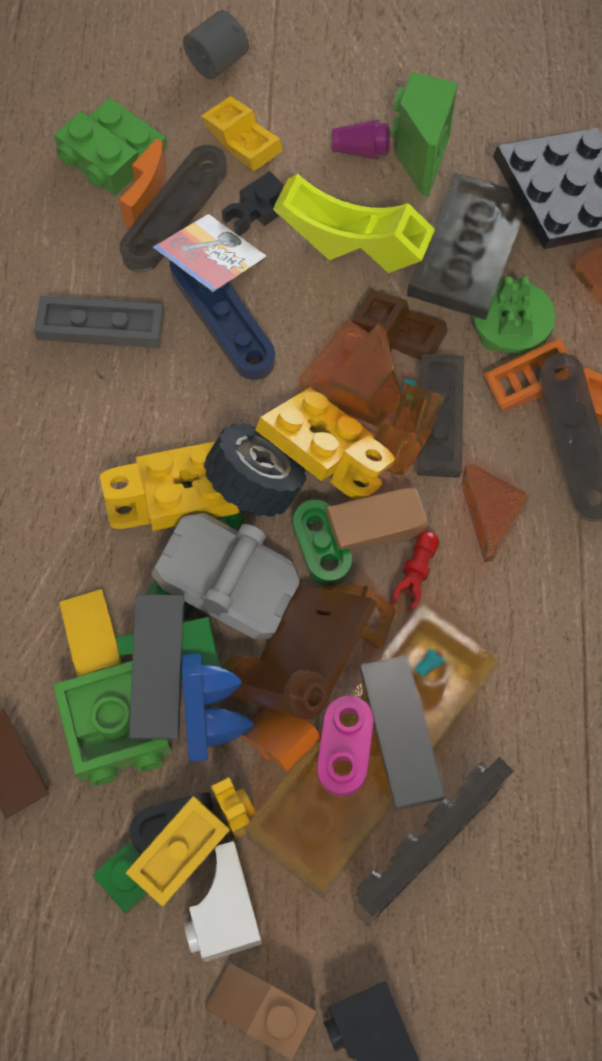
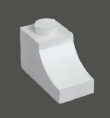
M234 841L215 846L217 867L212 887L199 905L189 907L192 921L184 923L191 953L200 951L201 957L205 962L262 945Z

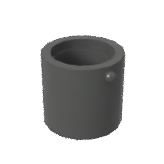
M219 10L184 36L183 47L195 69L204 77L214 79L248 53L249 41L244 29L236 18L227 11Z

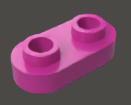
M354 696L337 698L328 706L324 716L317 776L322 788L329 794L337 797H348L358 792L364 785L367 775L373 714L366 702ZM344 713H352L358 718V723L353 727H346L341 724L339 718ZM338 761H346L351 765L352 771L346 776H339L334 772L333 765Z

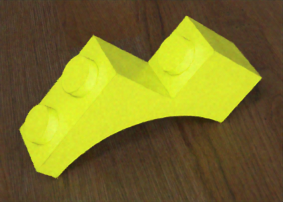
M299 174L287 179L273 208L279 216L328 260L361 248L387 273L422 261L435 231L409 203L387 208H372L351 204L322 192Z

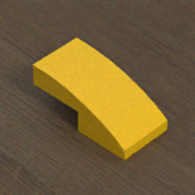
M229 96L201 115L203 123L217 140L253 172L283 152L280 138L257 124L254 111L232 96Z

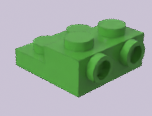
M112 98L107 99L89 116L80 111L54 134L57 146L56 153L60 160L68 167L75 166L85 174L95 187H103L114 196L134 179L132 164L156 138L163 142L164 150L168 147L164 135Z
M132 661L53 684L75 775L81 782L89 780L91 786L111 783L118 779L117 771L131 766H136L138 772L156 769L164 764V756L172 754L169 740H138L129 738Z

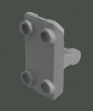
M206 513L181 517L151 573L160 587L172 595H183L185 602L254 639H270L273 636L299 585V579L292 561L262 545L266 535L260 529L249 524H242L239 531Z

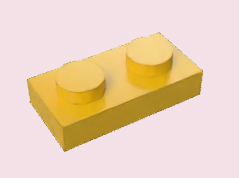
M193 795L129 867L126 874L163 907L229 832L230 828Z

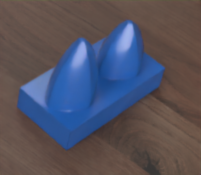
M201 653L182 654L189 762L208 760V747L233 741L245 734L254 725L251 720L236 712L219 708H205V705L220 702L229 697L239 688L241 680L236 675L218 666L202 665Z

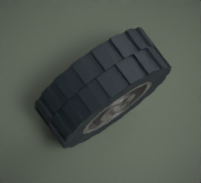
M235 423L231 424L230 427L226 426L219 434L204 462L205 475L212 483V487L224 497L223 499L236 505L238 509L244 512L248 511L257 516L267 515V517L283 514L303 487L307 475H305L306 469L255 430V426L243 423V425Z

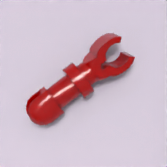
M424 531L417 537L412 548L414 551L411 560L405 561L402 569L405 576L390 596L389 602L390 606H392L399 600V593H404L409 589L408 596L411 599V605L406 609L407 614L412 612L420 602L421 581L427 580L430 573L428 563L430 558L434 557L439 546L438 536L433 531Z

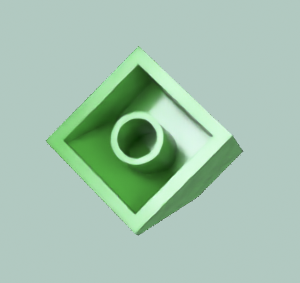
M411 72L406 88L399 87L395 97L393 110L399 113L396 114L391 137L397 138L395 155L422 195L430 196L451 136L458 83Z

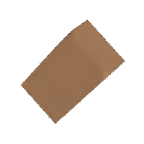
M414 487L398 489L330 506L325 510L338 550L413 540L428 526L426 514L417 490Z

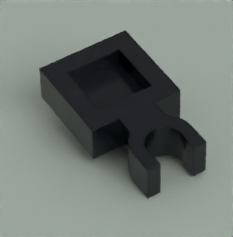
M269 171L239 191L241 203H234L223 209L222 220L228 223L233 218H241V220L234 223L235 233L239 236L249 230L250 224L256 219L263 226H266L279 217L273 208L284 185Z

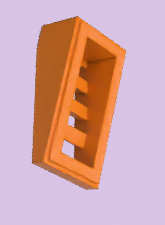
M561 337L484 373L487 384L501 412L564 390L577 384L580 379L579 371ZM551 361H555L560 371L554 375L547 364ZM539 366L545 377L544 380L539 382L532 371V368ZM524 372L530 384L529 387L524 389L516 374ZM508 377L515 391L514 394L507 396L500 382L501 379Z

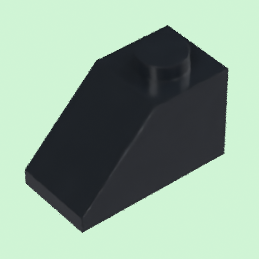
M386 981L328 1007L332 1018L323 1021L335 1052L344 1048L348 1058L354 1061H419Z

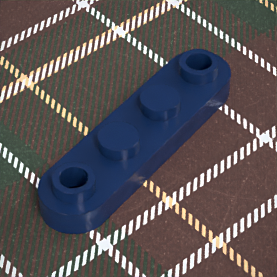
M170 260V271L173 281L235 370L242 377L250 380H259L268 376L275 367L274 346L230 284L227 282L213 292L194 277L186 274V271ZM251 359L261 360L259 364L248 363Z

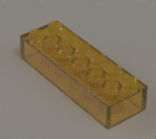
M421 605L377 661L408 655L434 753L491 678L499 660L424 605ZM430 648L436 651L440 650V656L446 663L439 669L435 668L425 678L421 677L414 667L427 657L425 654ZM361 680L350 696L362 699L369 706L363 680ZM344 713L339 718L341 724L346 727H353L358 723V718L352 713ZM374 724L366 780L358 792L348 797H337L329 794L322 788L317 776L320 739L293 766L244 828L246 836L251 842L322 899H324L394 806ZM338 761L333 765V770L339 776H346L352 771V767L346 761Z

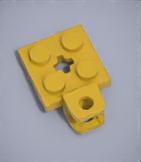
M311 387L261 416L255 429L320 481L333 474L330 483L353 500L374 496L378 493L382 486V481L378 476L392 467L395 461L393 454L374 439L375 435L365 429L359 421L348 416L332 404L323 394L316 392ZM369 456H374L378 459V462L370 460ZM353 481H360L366 487H359Z
M215 441L136 457L137 463L111 468L101 473L100 481L110 527L114 529H127L151 523L152 531L177 526L181 517L206 513L213 518H219L240 513L236 505L227 502L219 492L214 490L212 483L205 475V458ZM192 481L193 487L184 488L183 484L180 483ZM117 482L127 483V486L122 489L112 488L113 484ZM123 506H129L132 508V510L126 514H120L117 512V510Z

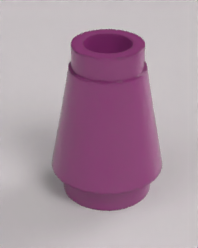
M379 119L341 128H333V152L377 160L380 156H388L390 149L389 124L380 123Z

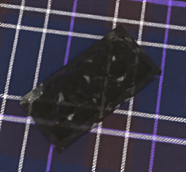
M454 173L432 226L435 231L422 261L416 265L406 296L487 320L524 218V213L510 188Z
M500 757L489 767L481 761L462 781L463 785L457 791L460 797L454 802L447 796L427 817L429 820L424 824L427 831L421 837L414 831L411 832L393 851L394 855L390 859L393 865L385 873L377 867L358 886V892L355 896L359 900L357 901L354 913L369 927L502 790L514 770Z

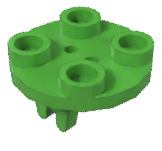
M505 277L504 280L496 281L483 289L475 300L472 319L484 348L490 351L498 350L500 352L519 354L530 352L546 344L554 328L556 313L552 300L541 288L530 283L529 277H522L521 280Z

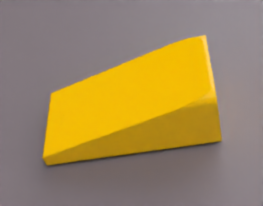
M102 589L59 602L77 677L123 663Z

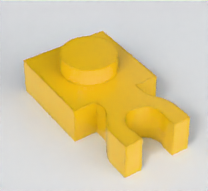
M229 777L211 786L214 797L235 840L251 832L252 827L248 817L256 813L244 788L235 791Z

